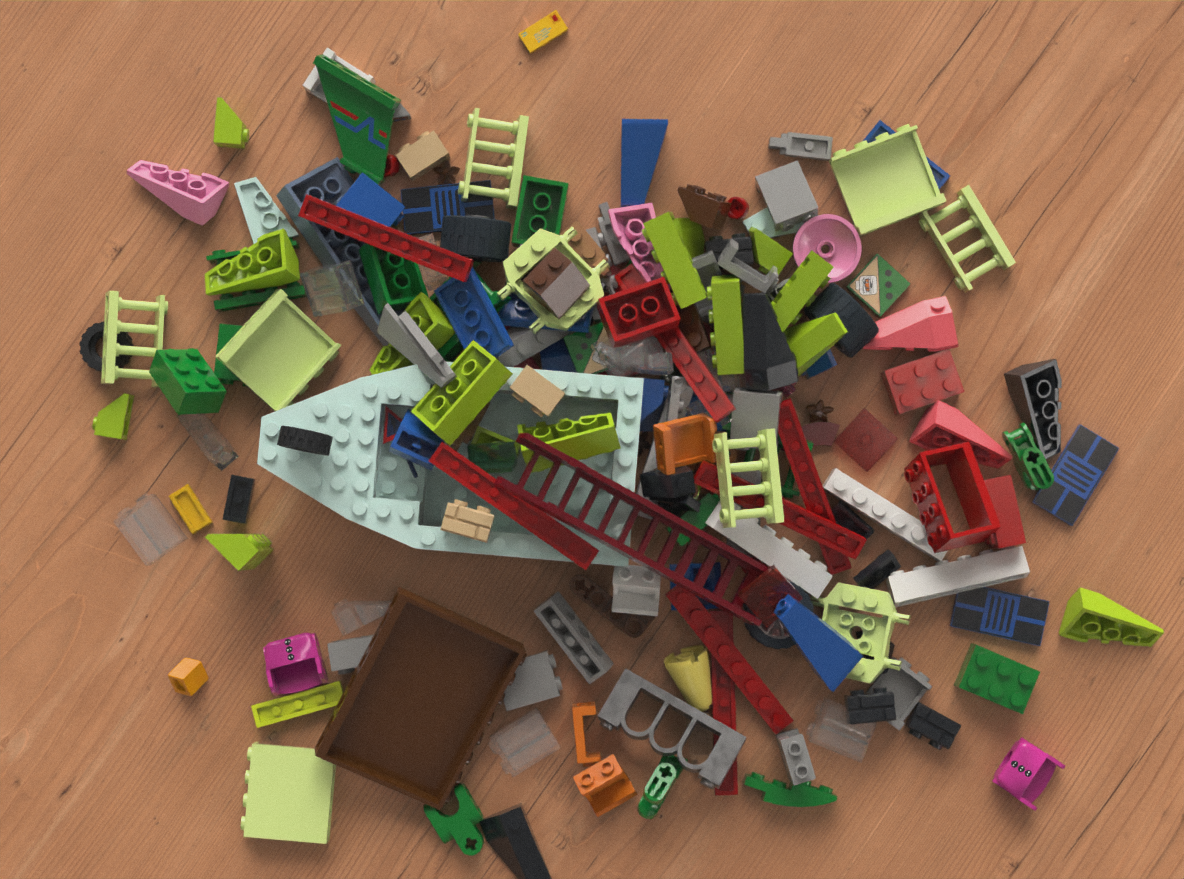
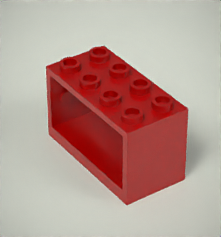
M970 442L920 452L904 468L905 480L909 483L912 490L913 502L917 504L920 512V521L925 526L927 540L933 548L934 554L984 542L1001 528ZM946 464L970 530L958 533L953 532L932 475L931 467Z

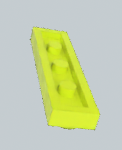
M341 680L252 705L251 708L256 727H263L337 706L344 692Z

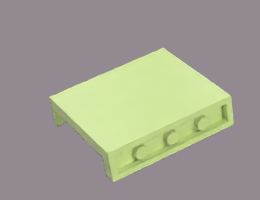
M909 124L896 129L897 133L891 135L888 132L875 137L876 141L867 143V140L854 145L855 149L847 152L846 149H841L834 152V157L829 160L859 237L920 214L925 210L928 211L941 206L946 202L944 193L940 194L916 132L917 125L912 127Z
M276 289L215 356L274 411L293 405L294 402L292 400L297 394L302 395L309 387L307 383L313 377L317 378L324 371L322 366L328 360L330 362L334 360L339 354L338 349L341 347L339 343H335L287 298L288 295L282 289Z
M254 742L247 752L250 770H246L245 784H248V792L244 793L243 807H246V814L241 819V830H244L243 837L327 844L330 839L336 765L316 757L315 748L259 744V742Z

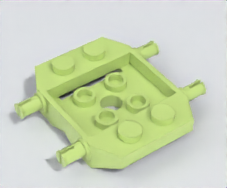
M570 227L560 236L539 229L503 261L507 283L496 294L503 301L513 292L528 304L538 317L529 326V329L534 334L544 325L567 331L597 304L599 298L604 297L600 275L610 266L603 259L595 268L591 269L568 245V242L578 234L573 227ZM554 247L574 263L590 284V288L560 319H557L525 292L523 282L520 280L542 261Z
M838 582L827 597H819L817 599L811 596L810 599L819 601H811L813 605L824 608L822 617L824 622L843 635L861 654L874 656V660L861 658L846 676L847 679L873 683L887 668L900 671V666L892 664L901 665L902 661L892 660L888 657L890 638L895 623L909 625L910 621L902 620L901 618L910 619V615L897 612L889 592ZM839 606L881 614L883 616L880 618L841 610ZM859 626L863 631V635L860 639L856 640L852 637L851 632L854 627Z

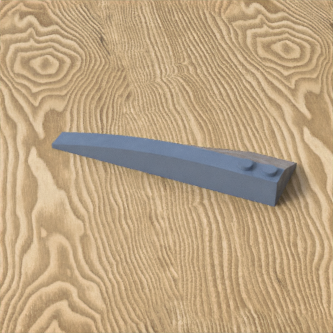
M336 157L286 184L276 196L344 296L382 345L387 346L389 342L377 332L382 314L377 312L359 254V249L365 242L298 216L306 194L337 205L353 185V179L347 170L344 169L343 164L339 162V158ZM399 310L395 312L399 316L404 312V310Z

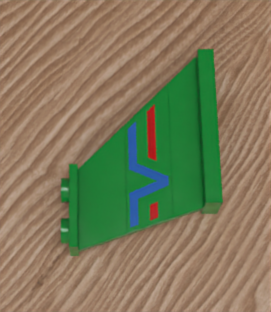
M324 54L316 55L313 64L317 67L343 154V158L339 162L345 165L344 169L350 173L361 174L363 172L376 184L384 183L386 180L384 175L395 108H398L401 99Z

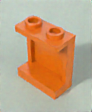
M700 413L653 425L657 469L664 474H675V468L703 460H708L711 463L717 462L716 453L712 448L717 425L714 419L707 414Z
M595 701L573 703L572 712L577 764L582 763L583 767H591L596 762L601 761L600 752L588 753L586 751L583 716L596 715Z
M614 754L573 776L580 793L590 802L597 817L638 795L631 780Z

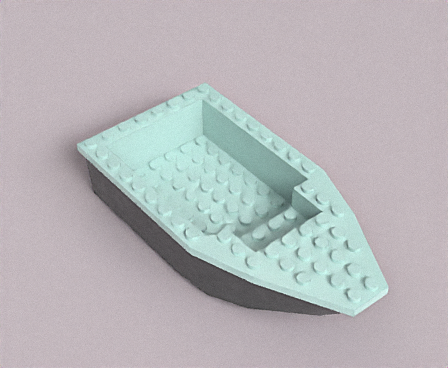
M446 362V363H447V364L449 365V367H450L453 362ZM417 364L358 378L261 417L257 464L350 521L415 549L573 562L435 465L431 471L413 463L418 477L414 478L407 460L389 452L392 441L383 444L386 406L403 420L407 409L412 410L435 384L431 378L418 368ZM506 367L513 374L490 400V405L479 426L516 441L519 435L517 429L519 424L533 427L536 426V422L546 421V424L549 425L559 423V419L569 418L572 421H579L581 416L611 413L621 449L578 461L632 492L635 491L644 378L534 369L565 393V396L551 415L547 417L544 414L541 418L530 410L532 407L530 403L526 400L521 403L511 395L514 391L510 389V386L524 368ZM281 426L296 427L333 436L329 456L277 445ZM472 439L468 444L462 442L457 451L494 478L497 479L498 476H501L515 485L518 484L526 468L522 452H520L517 462L513 466L470 448ZM566 465L560 466L543 501L546 503L551 502L558 506L575 471ZM551 468L531 473L523 489L537 496ZM580 478L564 511L578 518L593 485ZM600 489L584 522L597 529L613 496ZM454 499L468 502V508L476 510L477 506L491 509L490 514L495 515L488 543L440 530L448 502L454 503ZM620 500L604 533L617 540L633 507ZM552 517L599 550L591 564L628 567L629 558ZM631 530L624 542L628 547H630Z

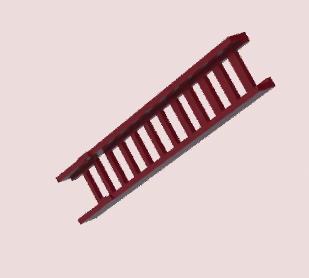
M519 433L515 442L533 451V454L517 485L498 476L494 483L495 486L749 625L760 626L762 621L741 609L756 576L772 583L773 580L781 581L783 575L531 434ZM539 456H542L553 462V465L536 496L523 488ZM562 463L575 472L558 506L551 502L546 503L543 500ZM582 478L591 483L593 487L578 518L566 513L564 509L579 479ZM601 489L612 495L613 498L596 529L586 524L584 520ZM621 500L633 508L616 540L606 535L604 531ZM639 511L652 517V520L636 551L625 545L624 542ZM661 522L672 530L657 561H654L643 554L658 523ZM682 534L690 540L675 571H672L665 567V564L679 535ZM700 544L709 549L694 582L685 578L684 575ZM718 555L728 561L712 593L703 588ZM737 566H740L747 570L732 603L722 597Z

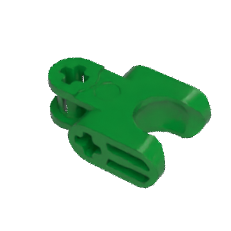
M1022 422L1019 424L1018 429L1010 433L1008 431L1002 432L1003 440L1013 456V463L1025 487L1030 490L1049 488L1054 482V475L1043 453L1036 447L1033 441L1034 438L1027 425Z
M662 756L646 784L643 796L638 803L637 811L641 817L645 819L656 817L674 782L682 773L684 768L680 765L676 756Z
M459 782L454 789L459 801L458 812L447 815L427 804H424L423 808L443 843L446 844L455 839L464 854L473 856L480 852L484 844L483 835L476 826V824L484 820V816L465 784ZM469 837L471 840H477L475 847L467 845Z

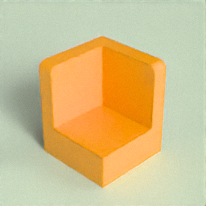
M184 658L167 675L175 692L192 696L209 679L202 662L190 658Z

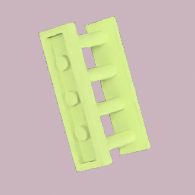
M475 108L472 114H468L467 119L470 136L464 181L459 182L458 194L462 195L461 201L464 202L468 199V194L500 198L506 202L505 208L515 209L518 205L529 116L520 115L517 121L510 123L479 118L480 108ZM477 126L511 132V134L515 135L514 144L505 145L476 140ZM474 149L509 154L508 156L512 157L511 166L506 168L473 162ZM471 171L505 176L506 179H509L508 188L501 190L470 185Z
M969 185L957 193L959 196L957 201L929 216L926 210L919 215L921 228L924 232L928 231L954 274L956 286L959 290L963 289L965 293L973 289L970 284L971 281L998 266L1005 270L1016 263ZM966 208L970 214L969 220L941 236L935 224L959 209ZM973 227L978 228L982 234L981 239L953 255L946 243ZM990 247L994 254L993 258L969 273L964 274L958 263L982 248Z
M108 291L105 293L101 384H113L115 379L117 380L118 377L151 379V387H159L149 373V370L119 368L115 366V360L119 354L148 356L154 359L156 350H162L164 315H167L168 301H165V295L157 296L156 302L122 300V297H119V291ZM121 309L155 311V325L121 323V320H118V311H121ZM120 332L154 334L153 348L122 346L116 343L117 334H120Z
M775 428L757 431L758 435L756 438L727 440V432L714 434L712 448L716 453L721 501L719 518L723 528L736 527V520L764 517L767 524L784 522ZM757 447L759 449V461L730 463L728 449ZM756 470L762 472L761 484L732 487L731 473ZM762 494L764 496L765 505L763 508L734 510L733 496Z

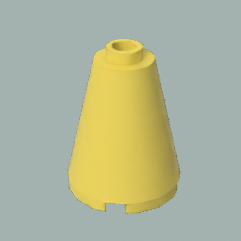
M703 645L690 646L680 649L681 654L677 656L674 655V652L669 654L663 661L664 665L686 702L701 712L708 710L709 705L712 704V688L707 647L704 649Z

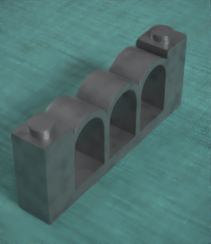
M626 668L598 714V720L601 721L600 725L607 730L612 731L614 728L618 731L622 727L624 733L629 738L634 740L649 738L652 749L659 755L673 756L677 754L680 765L686 771L692 773L700 772L698 778L702 779L700 783L710 789H713V787L719 789L746 741V737ZM640 692H643L663 705L647 730L635 732L627 726L626 717ZM668 708H671L690 719L691 722L676 746L663 748L655 742L654 733ZM696 724L720 736L709 757L699 765L688 763L682 755L683 747Z

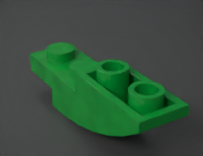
M753 771L751 775L745 773L742 781L746 786L763 791L761 797L763 801L776 805L813 807L835 802L838 797L835 793H832V788L820 785L817 788L811 786V781L793 785L790 782L788 788L786 787V782L773 779V782L764 780V775Z

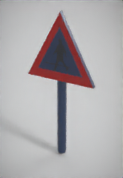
M387 406L385 409L383 444L393 441L402 422V419ZM407 460L413 477L417 478L418 474L413 463Z

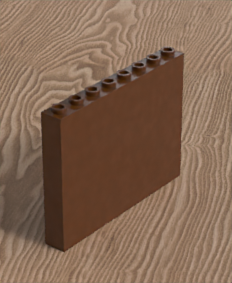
M399 587L315 746V756L441 810L444 803L447 804L449 802L454 784L457 785L460 782L463 774L462 769L465 764L468 765L470 763L475 745L481 743L484 736L483 730L486 725L489 726L493 721L496 706H500L505 698L504 691L508 685L511 686L516 677L515 671L518 665L522 666L527 656L524 644Z

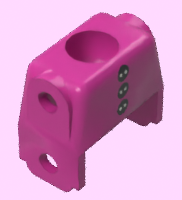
M316 633L298 634L269 642L263 647L268 684L271 693L275 697L280 694L305 691L328 682L326 666Z
M1021 737L1013 744L995 771L992 782L1036 811L1037 807L1031 803L1045 789L1054 773L1055 767L1058 766L1064 769L1065 765Z

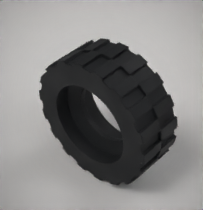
M104 322L95 323L92 327H88L87 331L82 334V340L79 343L83 361L89 367L101 372L102 357L97 354L95 347L97 341L103 337ZM128 332L117 334V343L122 346H133L132 338L128 335ZM119 354L116 357L115 366L124 368L130 362L129 359L132 355Z
M281 426L277 445L329 456L333 436L296 427Z

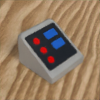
M401 103L398 108H395L393 122L411 119L410 114Z

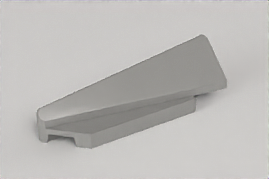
M387 303L383 308L377 329L378 334L414 365L417 364L418 368L441 388L445 387L457 377L410 315L405 311L398 316Z

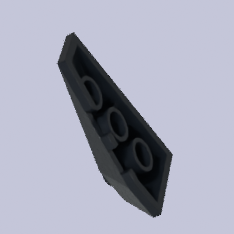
M767 293L743 294L744 372L747 391H770L799 381L796 356L789 348L786 341L787 337L778 324V317Z
M1050 359L1025 364L1004 373L1009 395L1021 421L1029 428L1036 447L1041 450L1045 459L1061 452V424L1058 423V410L1061 409L1059 388H1062V379L1057 360Z
M522 803L485 817L480 822L487 842L518 879H552Z

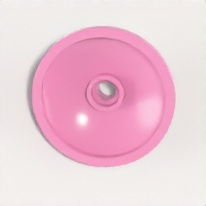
M833 214L818 215L806 221L797 231L793 241V256L799 267L811 250L834 267L828 274L831 278L828 283L844 279L856 268L861 257V240L855 227L846 219ZM823 245L829 247V251L826 254L821 251Z

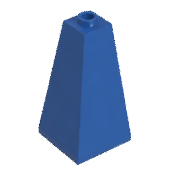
M622 119L621 207L645 204L666 136L668 119Z
M787 594L785 598L778 602L776 609L773 611L815 674L834 692L861 660L863 655L843 635L791 595Z

